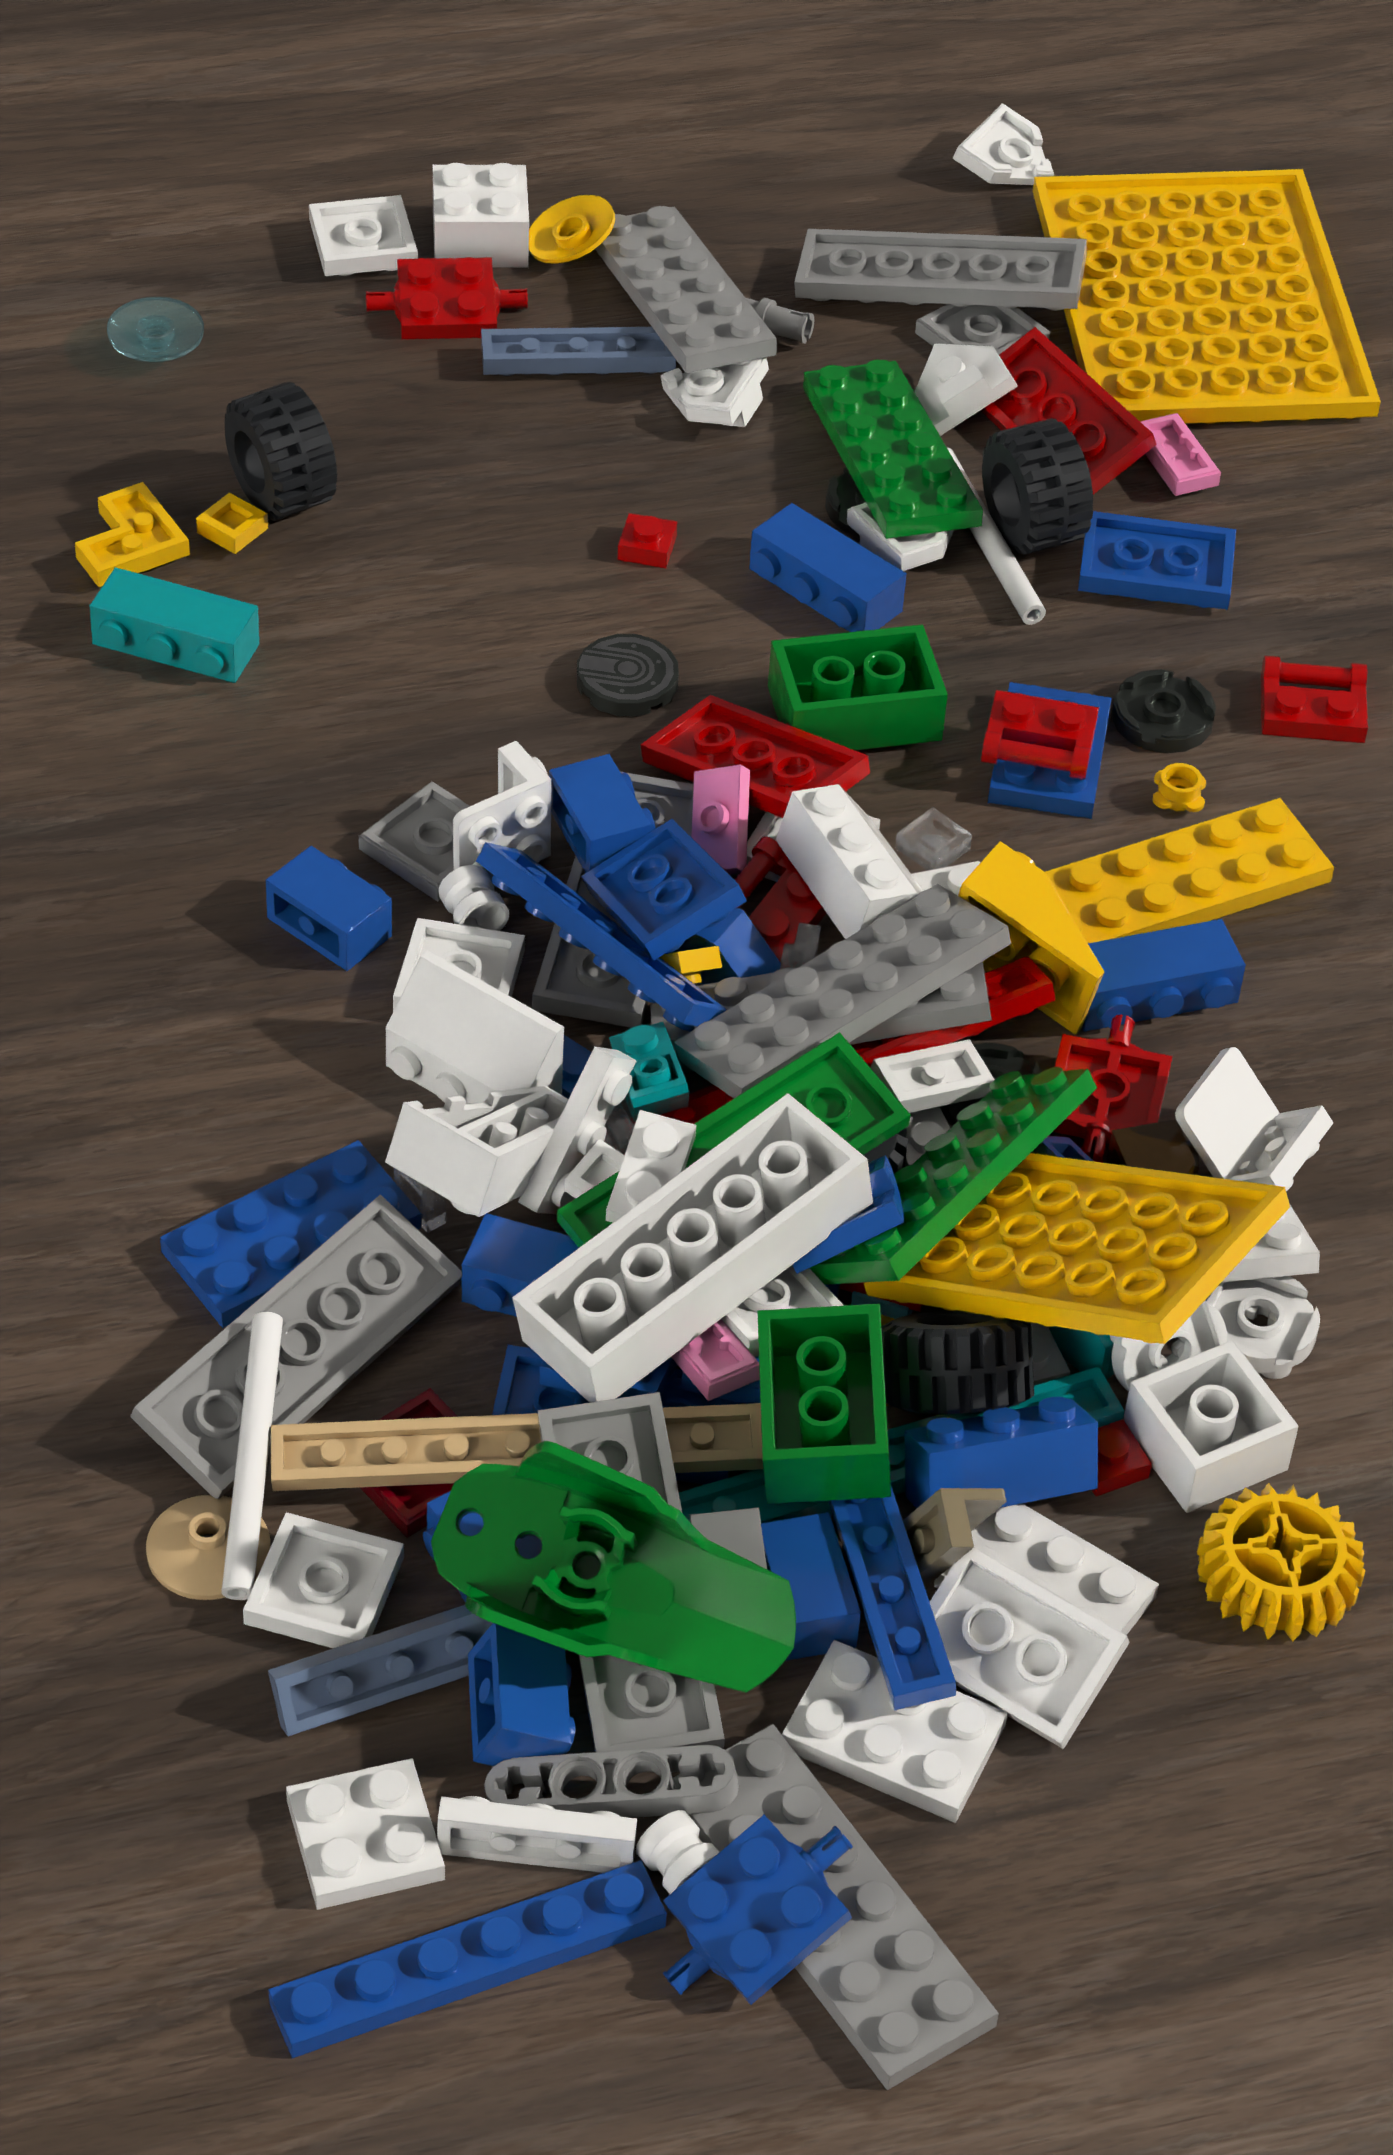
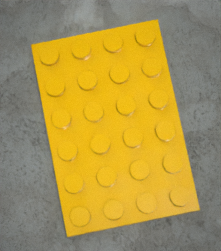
M1030 1153L899 1281L863 1283L867 1296L895 1300L900 1303H915L940 1307L948 1311L958 1310L989 1315L998 1319L1007 1318L1038 1323L1046 1327L1056 1326L1087 1331L1096 1335H1111L1142 1340L1146 1343L1165 1344L1290 1208L1286 1189L1282 1186Z

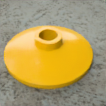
M596 195L574 196L554 204L545 210L529 229V251L531 255L538 261L557 264L569 262L590 253L608 237L613 229L615 212L611 204L606 199Z

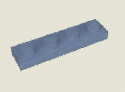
M652 327L481 329L483 375L499 374L510 376L514 374L559 375L563 373L608 374L630 372L652 374L676 369V359Z
M463 1605L270 1669L268 1674L280 1726L289 1737L469 1676L468 1653L493 1623L474 1615Z

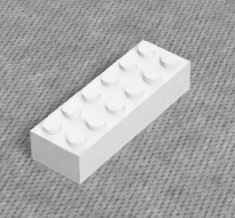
M787 1093L513 1296L512 1299L522 1341L590 1403L616 1399L827 1239L832 1230L856 1217L873 1204L868 1159Z

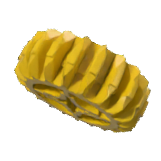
M1268 1483L1261 1491L1260 1496L1245 1487L1238 1496L1237 1501L1225 1498L1223 1504L1219 1506L1218 1513H1211L1210 1518L1205 1523L1203 1537L1199 1539L1197 1548L1199 1564L1197 1571L1199 1581L1206 1583L1207 1601L1221 1602L1222 1619L1235 1615L1240 1616L1243 1632L1253 1625L1264 1628L1266 1638L1269 1640L1276 1630H1284L1292 1642H1294L1301 1634L1302 1628H1304L1317 1638L1320 1631L1324 1629L1325 1623L1337 1626L1338 1622L1343 1618L1344 1612L1350 1611L1351 1607L1356 1603L1359 1593L1358 1587L1362 1586L1365 1575L1364 1562H1362L1364 1556L1363 1542L1354 1539L1356 1535L1354 1522H1339L1341 1515L1339 1514L1338 1505L1325 1509L1320 1507L1318 1492L1308 1499L1298 1497L1294 1484L1285 1494H1277L1270 1483Z

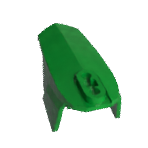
M543 1441L534 1445L525 1453L518 1466L481 1464L455 1481L431 1540L438 1573L467 1596L465 1607L470 1612L486 1621L585 1657L610 1655L679 1676L748 1693L772 1676L794 1649L796 1612L789 1580L705 1538L680 1510L667 1504L654 1487L554 1442ZM470 1513L480 1515L484 1523L482 1530L474 1536L465 1535L460 1529L462 1518ZM527 1536L539 1538L542 1542L540 1554L531 1559L521 1556L516 1546L518 1538L523 1539Z

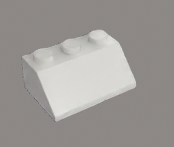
M839 784L792 791L776 841L845 939L872 924L877 918L887 915L912 900L923 891L871 818Z
M427 950L420 956L386 1026V1066L391 1068L399 1077L412 1080L436 1094L444 1103L447 1097L462 1096L466 1099L465 1105L483 1103L487 1101L489 1092L547 1086L562 1095L564 1026Z

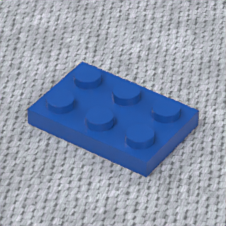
M1093 511L1090 529L1088 533H1085L1078 591L1228 610L1232 587L1236 529Z
M1010 682L1008 692L1021 693L1029 696L1099 707L1097 724L1085 780L1069 777L1070 772L998 760L997 765L994 764L988 803L1092 819L1112 698Z
M673 819L665 822L581 876L589 893L653 961L663 954L677 950L683 945L685 940L710 924L724 920L732 910L747 901L739 884Z

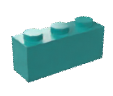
M116 567L90 604L92 644L232 683L237 682L260 644L257 605Z

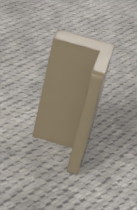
M940 1488L903 1520L925 1588L974 1548L971 1531L1007 1502L1004 1489Z

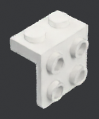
M517 741L498 748V794L459 811L453 819L454 870L465 865H479L483 867L476 860L485 842L522 850L537 863L551 856V778L548 776L542 762L537 757H531ZM485 869L489 874L490 878L492 879L493 874L490 873L487 869Z
M1235 1047L1220 1051L1179 1104L1175 1112L1178 1124L1214 1178L1285 1187L1286 1191L1293 1185V1177L1303 1163L1319 1150L1320 1140L1333 1124V1121L1322 1105L1279 1113L1245 1058Z

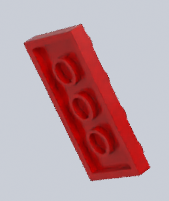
M1036 327L999 355L1018 386L980 411L1001 431L1051 418L1064 423L1069 432L1073 433L1084 454L1091 477L1093 495L1157 445L1153 433Z
M713 695L707 696L640 744L643 762L694 782V771L734 765L746 767L750 770L749 805L781 818L784 817L792 791L839 784L846 792L870 774L868 755Z

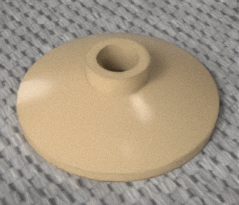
M201 1495L187 1498L167 1508L155 1520L147 1536L146 1556L152 1574L165 1588L175 1594L195 1600L226 1598L221 1592L232 1504L231 1497L222 1496L216 1499L211 1495ZM262 1518L254 1582L271 1547L269 1531ZM205 1534H213V1535H214V1536H212V1537H201V1535H205Z

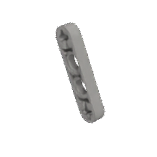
M713 1745L511 1758L493 1766L487 1774L484 1783L487 1799L494 1803L520 1806L540 1803L549 1805L556 1810L583 1813L609 1811L620 1817L627 1818L665 1816L677 1810L686 1811L687 1814L719 1811L733 1802L740 1786L733 1758L726 1750ZM716 1771L717 1775L713 1777L712 1785L700 1786V1782L704 1779V1772ZM654 1772L661 1777L660 1784L650 1793L634 1794L627 1789L630 1779L638 1773ZM673 1772H680L681 1777H678L681 1788L675 1790L671 1774ZM589 1776L597 1781L595 1789L586 1797L578 1799L569 1798L562 1793L568 1781L575 1777ZM544 1781L549 1782L551 1798L543 1797L542 1793H546ZM519 1783L525 1785V1788L520 1789L519 1798L507 1799L506 1795L512 1793L513 1785Z

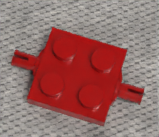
M492 257L397 259L398 281L394 291H366V312L395 311V315L401 323L402 340L481 338V329H497V317L500 308L528 309L527 288L499 289L498 284L493 278Z
M1116 1015L1112 1018L1108 1039H1086L1063 1034L1055 1067H1061L1063 1071L1089 1069L1097 1086V1089L1053 1131L1083 1138L1081 1150L1089 1157L1091 1152L1094 1151V1162L1103 1163L1106 1143H1110L1112 1130L1158 1123L1173 1056L1145 1051L1131 1044L1130 1041L1135 1028V1022L1127 1015L1123 1031H1120L1123 1015Z

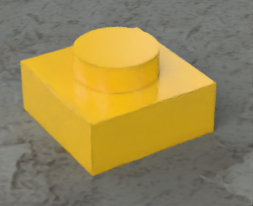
M229 492L196 517L197 533L236 554L268 529V513Z
M719 946L674 952L660 956L662 960L693 984L702 983L700 972L722 968Z

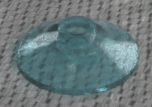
M146 297L130 301L116 309L107 323V336L111 345L118 352L129 358L146 362H163L185 356L200 344L204 335V323L198 311L185 302L168 297Z

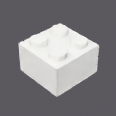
M462 163L433 165L434 258L492 257L493 268H528L529 210L526 165H512L509 163H497L495 165H465Z
M1233 1340L1132 1381L1123 1419L1149 1458L1153 1469L1186 1513L1287 1471L1299 1427Z

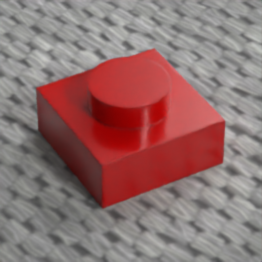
M629 513L618 544L617 560L667 568L677 537L678 521Z
M1123 1419L1098 1428V1489L1092 1490L1095 1497L1149 1478L1152 1463Z

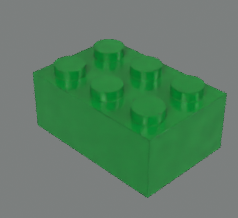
M923 624L771 641L768 689L778 721L853 750L942 741L948 694Z
M880 1304L757 1310L762 1455L767 1504L891 1497Z

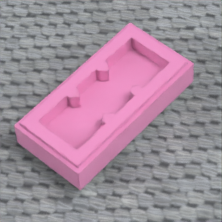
M1178 413L1141 421L1153 433L1157 444L1145 455L1175 496L1219 486L1220 470Z
M742 765L694 771L691 837L729 875L740 874L747 861L750 770Z
M721 1319L671 1356L708 1401L760 1380L759 1362Z

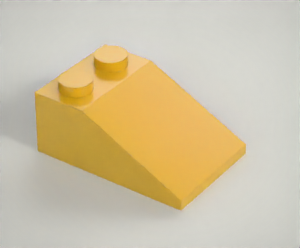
M1000 841L965 879L958 894L962 899L1008 925L1011 944L984 960V971L989 972L1029 956L1053 982L1056 998L1055 1001L1040 1006L1038 1009L1076 1035L1083 1026L1103 977L1104 970L1047 874L1038 868L1027 855L1014 851Z

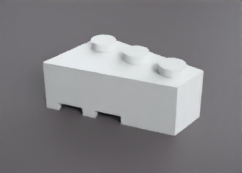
M547 1086L489 1092L487 1101L483 1103L465 1105L466 1099L462 1096L447 1097L444 1107L423 1109V1105L419 1101L403 1102L385 1163L447 1198L457 1210L480 1217L523 1195L567 1104L568 1098Z

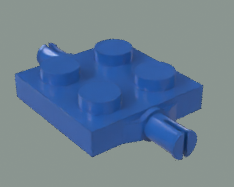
M765 1814L663 1900L670 1912L686 1929L690 1944L693 1947L672 1967L662 1973L681 1996L687 1988L711 1969L715 1974L729 1980L746 2001L752 2005L852 1919L849 1910L829 1888L823 1873L849 1849L851 1850L853 1848L852 1844L834 1825L826 1835L805 1851L802 1847L787 1841Z

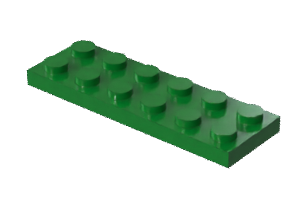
M872 360L864 365L847 367L828 365L820 370L804 372L803 389L886 539L982 526L983 508L896 361Z
M839 1032L694 1123V1125H697L696 1137L685 1169L787 1093L862 1155L908 1127L911 1115ZM619 1171L557 1210V1222L578 1248L612 1224V1222L606 1221V1209Z
M1053 1067L1039 1074L1021 1075L1020 1072L1013 1071L996 1078L989 1085L990 1091L978 1103L966 1107L957 1115L958 1122L946 1133L933 1138L924 1146L925 1153L912 1165L904 1167L894 1174L902 1201L904 1223L809 1269L824 1285L899 1281L1097 1089L1089 1069L1063 1071L1061 1067Z

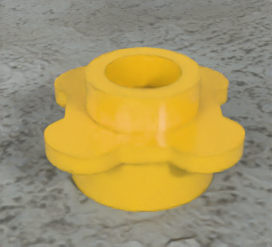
M1173 763L1166 766L1163 770L1156 772L1154 782L1158 785V791L1153 794L1152 800L1157 807L1161 809L1169 808L1174 811L1187 810L1189 812H1199L1204 808L1205 799L1201 797V790L1206 787V779L1197 768L1185 763Z

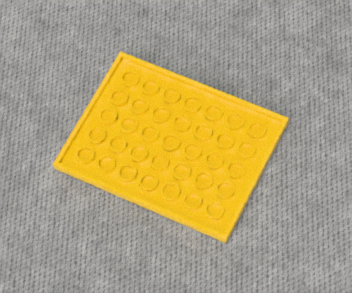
M1303 169L1034 177L1033 195L1044 237L1087 239V256L1078 308L1064 309L1078 365L1140 422L1175 413L1179 414L1185 424L1378 417L1381 401Z

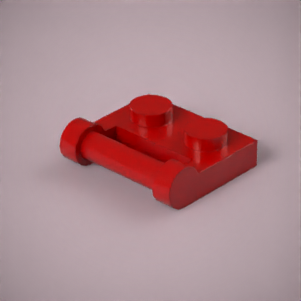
M1264 655L1261 670L1262 734L1365 743L1368 731L1367 664L1351 663L1350 667L1346 668L1281 662L1278 656ZM1279 682L1347 688V691L1279 686Z
M996 690L988 728L985 733L981 762L997 765L998 760L1068 771L1070 772L1069 777L1085 780L1099 707Z
M763 836L752 848L751 853L753 857L736 877L735 881L739 884L747 900L769 871L781 876L749 916V919L785 967L825 916L826 911L777 841Z

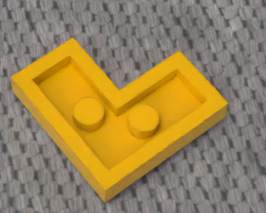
M144 482L98 497L99 514L112 530L75 542L76 559L98 587L104 585L115 567L141 573L190 555L189 539Z

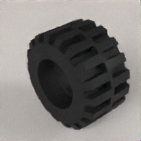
M284 382L228 403L224 419L227 451L236 478L253 506L268 513V519L274 521L332 499L336 492L337 465L332 440L320 412L301 387L296 386L293 382Z
M1051 418L995 432L992 436H989L983 451V490L989 513L1008 546H1011L1014 552L1025 555L1083 539L1085 533H1088L1093 517L1092 482L1084 454L1067 426L1061 421L1058 422L1056 419Z
M945 1310L906 1315L881 1326L885 1397L888 1405L916 1413L963 1414L1013 1407L1034 1396L1031 1322L1007 1318L998 1319L989 1315L958 1310Z

